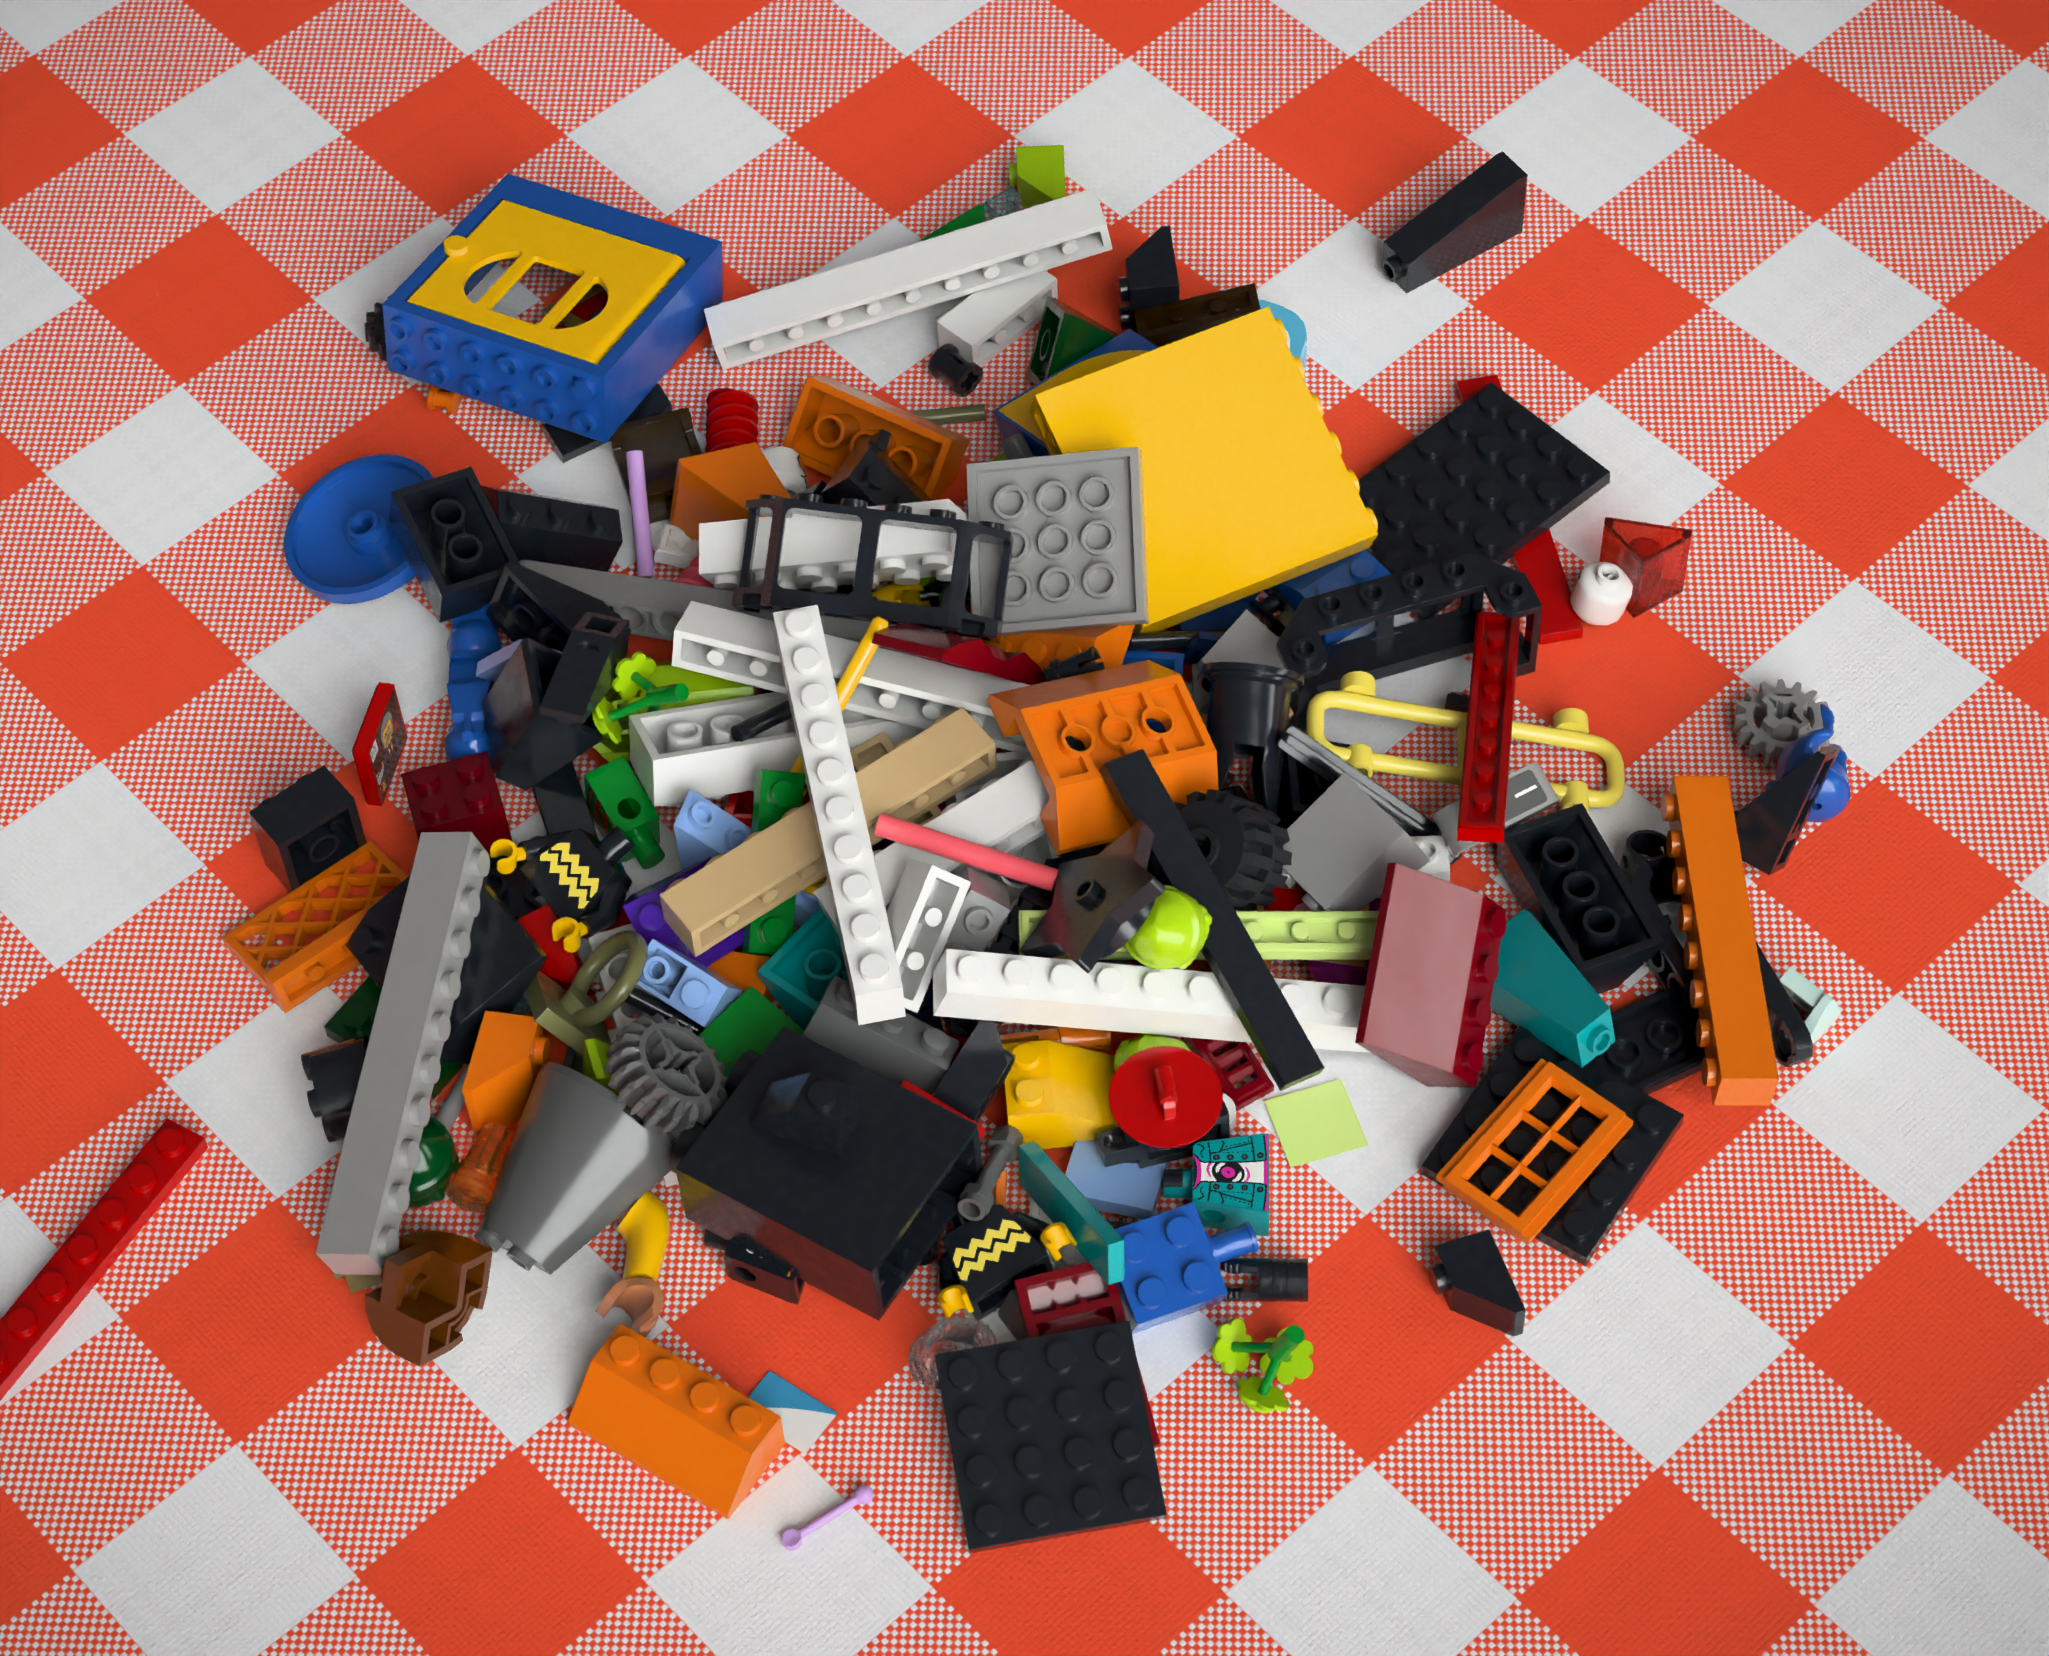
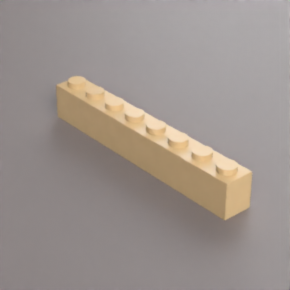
M963 707L950 715L939 717L928 729L913 738L902 740L892 751L876 761H869L863 764L855 773L871 846L885 839L874 835L881 813L912 822L996 769L995 742ZM808 802L800 808L796 807L789 810L782 816L781 820L763 831H756L750 834L742 844L724 855L713 857L702 869L686 879L682 878L674 881L665 892L660 894L664 920L695 957L826 876L811 803Z

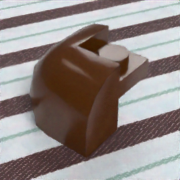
M422 1231L402 1236L400 1252L385 1259L381 1272L382 1286L365 1294L366 1314L373 1332L381 1343L397 1356L417 1366H422L459 1345L463 1341L462 1334L459 1332L468 1322L473 1309H483L487 1295L493 1249L472 1239L448 1232Z

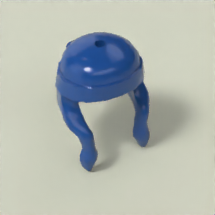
M1820 704L1823 728L1808 732L1791 742L1781 752L1776 768V780L1768 782L1764 787L1765 791L1815 754L1818 747L1833 736L1835 720L1833 712L1827 704ZM1833 744L1840 748V751L1807 818L1808 822H1824L1836 817L1845 809L1850 799V786L1846 767L1847 755L1840 745Z

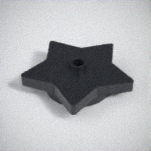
M1139 820L1098 855L1062 863L1058 870L1052 905L1023 944L1020 952L1025 956L1046 958L1068 954L1074 963L1086 973H1089L1097 961L1108 957L1126 944L1147 919L1155 899L1166 890L1165 886L1146 870L1155 831L1143 820Z

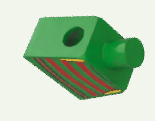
M624 755L585 774L586 803L593 824L603 839L618 826L626 832L636 845L620 861L627 862L635 857L642 869H650L659 864L665 857V853L659 845V816Z

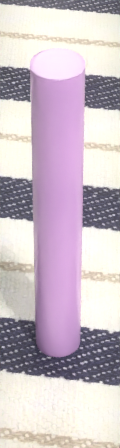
M643 451L626 452L637 573L638 577L654 578L655 572Z

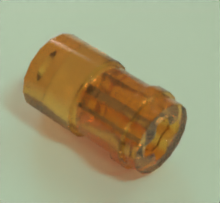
M486 1122L481 1125L480 1129L476 1130L472 1138L473 1143L466 1157L461 1160L446 1189L448 1198L462 1210L473 1213H485L515 1134L509 1128L498 1123Z

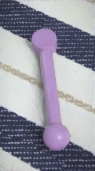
M868 1485L858 1486L853 1496L800 1529H786L781 1535L783 1546L787 1550L794 1551L801 1546L804 1537L854 1506L870 1503L874 1496L872 1488Z

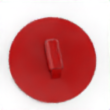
M1159 1046L1142 1050L1129 1057L1119 1066L1110 1083L1108 1100L1115 1122L1129 1137L1151 1147L1176 1148L1191 1144L1210 1131L1221 1113L1223 1091L1218 1075L1210 1064L1199 1055L1178 1047Z

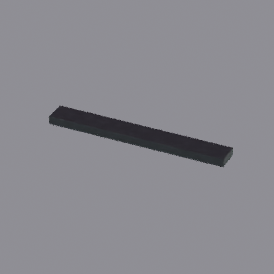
M1141 749L1105 763L1099 772L1129 825L1132 827L1139 820H1143L1155 831L1149 860L1163 885L1173 886L1193 897L1211 915L1210 931L1201 952L1279 1090L1282 1091L1320 1074L1325 1068L1144 750Z

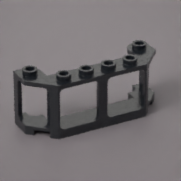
M797 493V499L761 494L759 499L746 500L749 518L740 584L739 587H734L732 605L738 611L760 613L761 610H769L770 612H779L818 605L820 616L871 622L872 619L880 616L887 620L890 625L912 622L924 629L952 632L954 635L978 636L983 641L1000 643L1014 542L1011 532L1004 530V524L990 521H978L977 524L956 519V512L942 509H930L929 516L912 514V507L901 504H886L885 510L867 508V501L851 498H842L841 505L823 503V496L810 493ZM793 514L862 522L854 587L849 595L842 596L785 589L778 585L786 518H792ZM759 515L772 517L764 580L760 586L750 587ZM882 525L956 533L949 596L945 606L931 607L877 600L872 596ZM973 541L1003 545L994 619L971 614L965 609Z
M1466 553L1302 599L1276 643V650L1283 662L1284 668L1302 674L1305 678L1304 686L1298 687L1292 692L1290 708L1294 714L1289 719L1288 725H1294L1306 733V711L1310 700L1316 694L1324 691H1339L1341 678L1349 672H1367L1377 680L1472 653L1476 613L1482 612L1484 592L1493 609L1498 614L1508 618L1527 616L1525 636H1523L1521 630L1519 633L1516 677L1535 672L1542 604L1526 574ZM1461 597L1460 606L1454 611L1394 627V615ZM1375 621L1373 632L1366 636L1325 647L1320 637Z

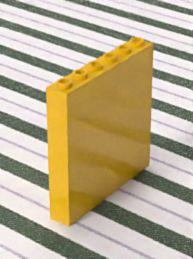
M1269 306L1034 395L1029 411L1050 455L1139 447L1142 451L1149 624L1135 625L1133 633L1159 632L1369 549L1378 535L1376 516L1371 508H1365L1359 495L1360 486L1358 479L1351 469L1347 470L1340 456L1342 450L1339 439L1333 431H1328L1322 418V404L1315 393H1310L1304 381L1305 370L1303 364L1296 355L1292 356L1286 343L1287 333L1279 318H1274Z

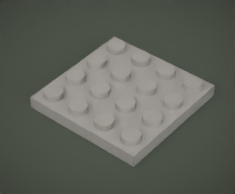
M1139 447L966 464L968 521L977 524L978 521L1004 524V530L1010 531L1014 537L1001 635L1006 637L1031 632L1112 625L1149 624L1142 451ZM973 541L970 560L972 614L994 619L1003 545Z

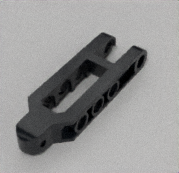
M1638 830L1630 834L1626 839L1620 868L1664 941L1663 948L1647 962L1662 988L1667 989L1671 1004L1700 1054L1703 1053L1705 1056L1704 1047H1698L1696 1043L1697 1018L1688 1007L1691 1006L1690 984L1694 980L1692 970L1685 969L1684 949L1670 927L1672 920L1668 914L1663 915L1658 906L1670 901L1681 903L1680 894H1674L1672 888V873L1674 867H1676L1675 858H1669L1667 855V837L1664 834L1654 830ZM1756 942L1775 1057L1784 1067L1809 1061L1813 1054L1810 1032ZM1693 1008L1698 1019H1700L1698 1008Z

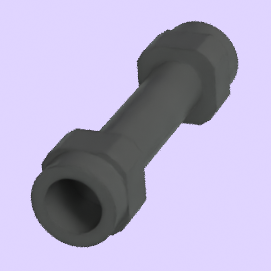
M1003 1125L992 1134L987 1144L990 1155L975 1183H967L961 1192L958 1210L966 1219L979 1221L989 1213L995 1201L992 1190L1006 1163L1016 1161L1019 1155V1145L1023 1143V1136L1015 1127Z

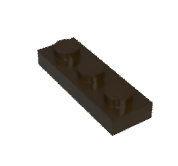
M1253 283L1136 310L1134 314L1138 334L1160 347L1255 312L1261 308L1256 286Z

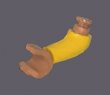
M649 1190L615 1219L620 1223L616 1232L622 1235L626 1243L622 1280L609 1290L595 1310L596 1313L604 1318L613 1307L623 1309L633 1320L630 1329L643 1337H647L659 1318L658 1315L664 1306V1295L657 1284V1280L664 1261L670 1234L667 1208Z

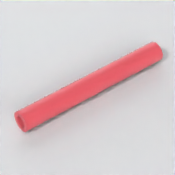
M884 813L880 814L874 835L1044 890L1052 892L1056 883L1059 869Z

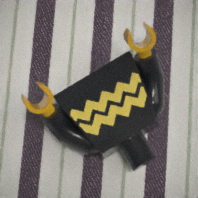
M618 826L601 842L592 834L579 828L518 843L517 847L514 842L508 839H499L491 845L490 857L496 858L501 855L508 857L497 861V871L502 874L513 872L517 861H521L524 864L520 868L521 871L560 918L552 926L553 941H559V939L565 937L563 940L564 950L573 953L580 948L581 937L588 940V938L617 923L626 898V892L632 884L631 878L618 862L636 845L626 832Z
M1000 1204L992 1206L989 1213L979 1221L966 1219L958 1210L951 1220L956 1229L943 1237L942 1240L947 1251L938 1260V1301L946 1321L950 1322L953 1320L951 1316L955 1311L967 1309L968 1313H972L978 1322L1002 1306L1009 1291L1015 1289L1014 1280L1054 1271L1046 1250H1048L1055 1261H1058L1061 1258L1058 1250L1066 1244L1075 1246L1078 1244L1065 1223L1056 1222L1049 1224L1020 1211L1009 1213Z

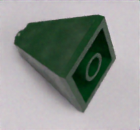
M1047 296L1026 376L1036 385L1119 334L1058 299Z

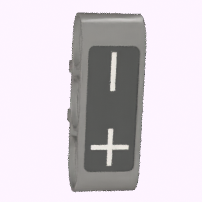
M1537 761L1509 774L1505 829L1514 827L1538 815L1560 801ZM1460 799L1432 815L1454 856L1482 843L1457 841Z

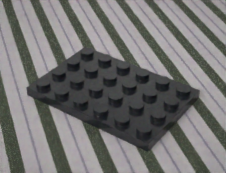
M1491 382L1358 480L1360 498L1365 508H1371L1378 522V535L1370 548L1366 550L1391 574L1466 553L1502 565L1514 556L1517 551L1609 484L1610 471ZM1455 599L1410 612L1420 620L1430 618Z

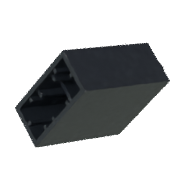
M783 1027L762 1055L749 1050L736 1061L725 1083L724 1089L729 1095L726 1103L709 1125H703L696 1121L693 1128L683 1130L671 1153L670 1170L677 1175L684 1211L688 1220L726 1240H730L879 1321L957 1213L959 1197L967 1183H975L980 1174L982 1160L978 1125ZM813 1072L856 1088L860 1119L840 1157L751 1126V1119L772 1082Z

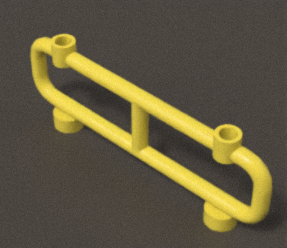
M1353 671L1341 678L1340 691H1324L1316 694L1310 700L1306 711V734L1370 778L1373 775V771L1461 785L1468 713L1376 697L1375 678L1367 672ZM1329 708H1337L1457 729L1458 767L1374 753L1365 744H1353L1347 748L1333 745L1327 741L1324 735V711ZM1566 708L1558 711L1553 716V727L1513 721L1512 739L1588 751L1598 754L1605 761L1607 788L1603 791L1588 789L1584 782L1578 780L1568 781L1564 784L1549 782L1560 800L1559 802L1562 803V810L1582 803L1586 811L1589 812V807L1607 808L1615 805L1623 797L1625 773L1621 753L1607 739L1589 734L1588 715L1583 710Z

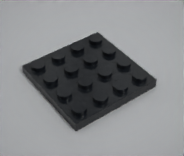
M1520 1026L1422 1163L1421 1174L1444 1187L1443 1184L1436 1180V1175L1541 1058L1546 1062H1552L1624 1111L1626 1116L1633 1120V1126L1535 1237L1537 1240L1586 1267L1683 1124L1684 1114L1590 1063L1586 1064L1583 1068L1541 1042L1529 1030ZM1551 1087L1529 1113L1550 1127L1573 1100L1554 1087ZM1580 1106L1560 1128L1558 1133L1579 1147L1601 1122V1119ZM1521 1120L1498 1147L1520 1161L1543 1134L1524 1120ZM1550 1140L1527 1167L1549 1181L1572 1154L1553 1140ZM1491 1154L1468 1181L1490 1195L1513 1168ZM1520 1174L1497 1201L1516 1215H1519L1541 1188Z
M1130 1321L935 1355L969 1553L1166 1518V1507Z

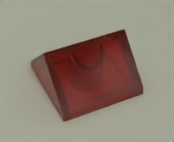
M1605 517L1599 562L1616 564L1629 577L1633 590L1626 610L1634 618L1683 592L1692 536L1691 529Z

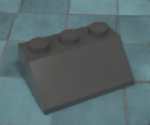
M836 975L827 984L802 1035L898 1085H901L903 1080H907L930 1095H933L946 1074L960 1041L946 1035L941 1030L933 1028L905 1013L906 1017L858 1025L850 984Z

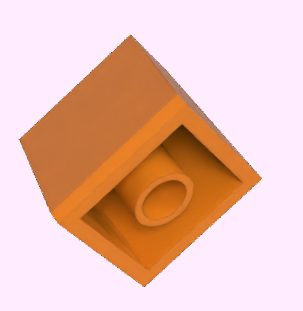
M753 442L678 459L669 520L673 526H677L684 531L686 536L699 542V523L748 519L749 512L746 509V500L759 499L761 494L791 498L757 443Z

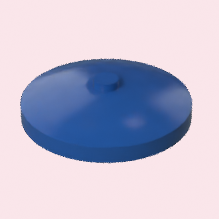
M378 454L358 458L327 473L303 495L288 521L284 537V552L291 572L309 593L324 601L339 604L371 601L405 585L416 574L389 521L391 492L433 479V476L416 461L391 454Z

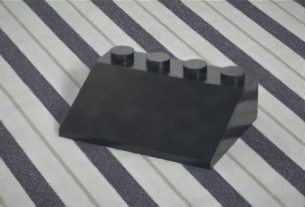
M410 876L367 911L346 944L381 990ZM484 879L479 895L480 911L473 920L470 933V952L467 958H464L460 974V994L453 1003L450 1016L451 1031L448 1040L444 1041L440 1058L442 1061L469 1064L485 1010L511 1014L548 958Z

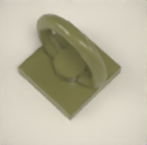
M622 931L606 939L584 961L568 990H565L541 971H538L525 991L535 1022L582 1056L584 1053V1040L595 1038L612 1044L604 1020L624 1003L642 975L648 952L643 936L635 931ZM629 949L627 962L619 978L611 989L595 1003L587 995L594 979L613 957Z

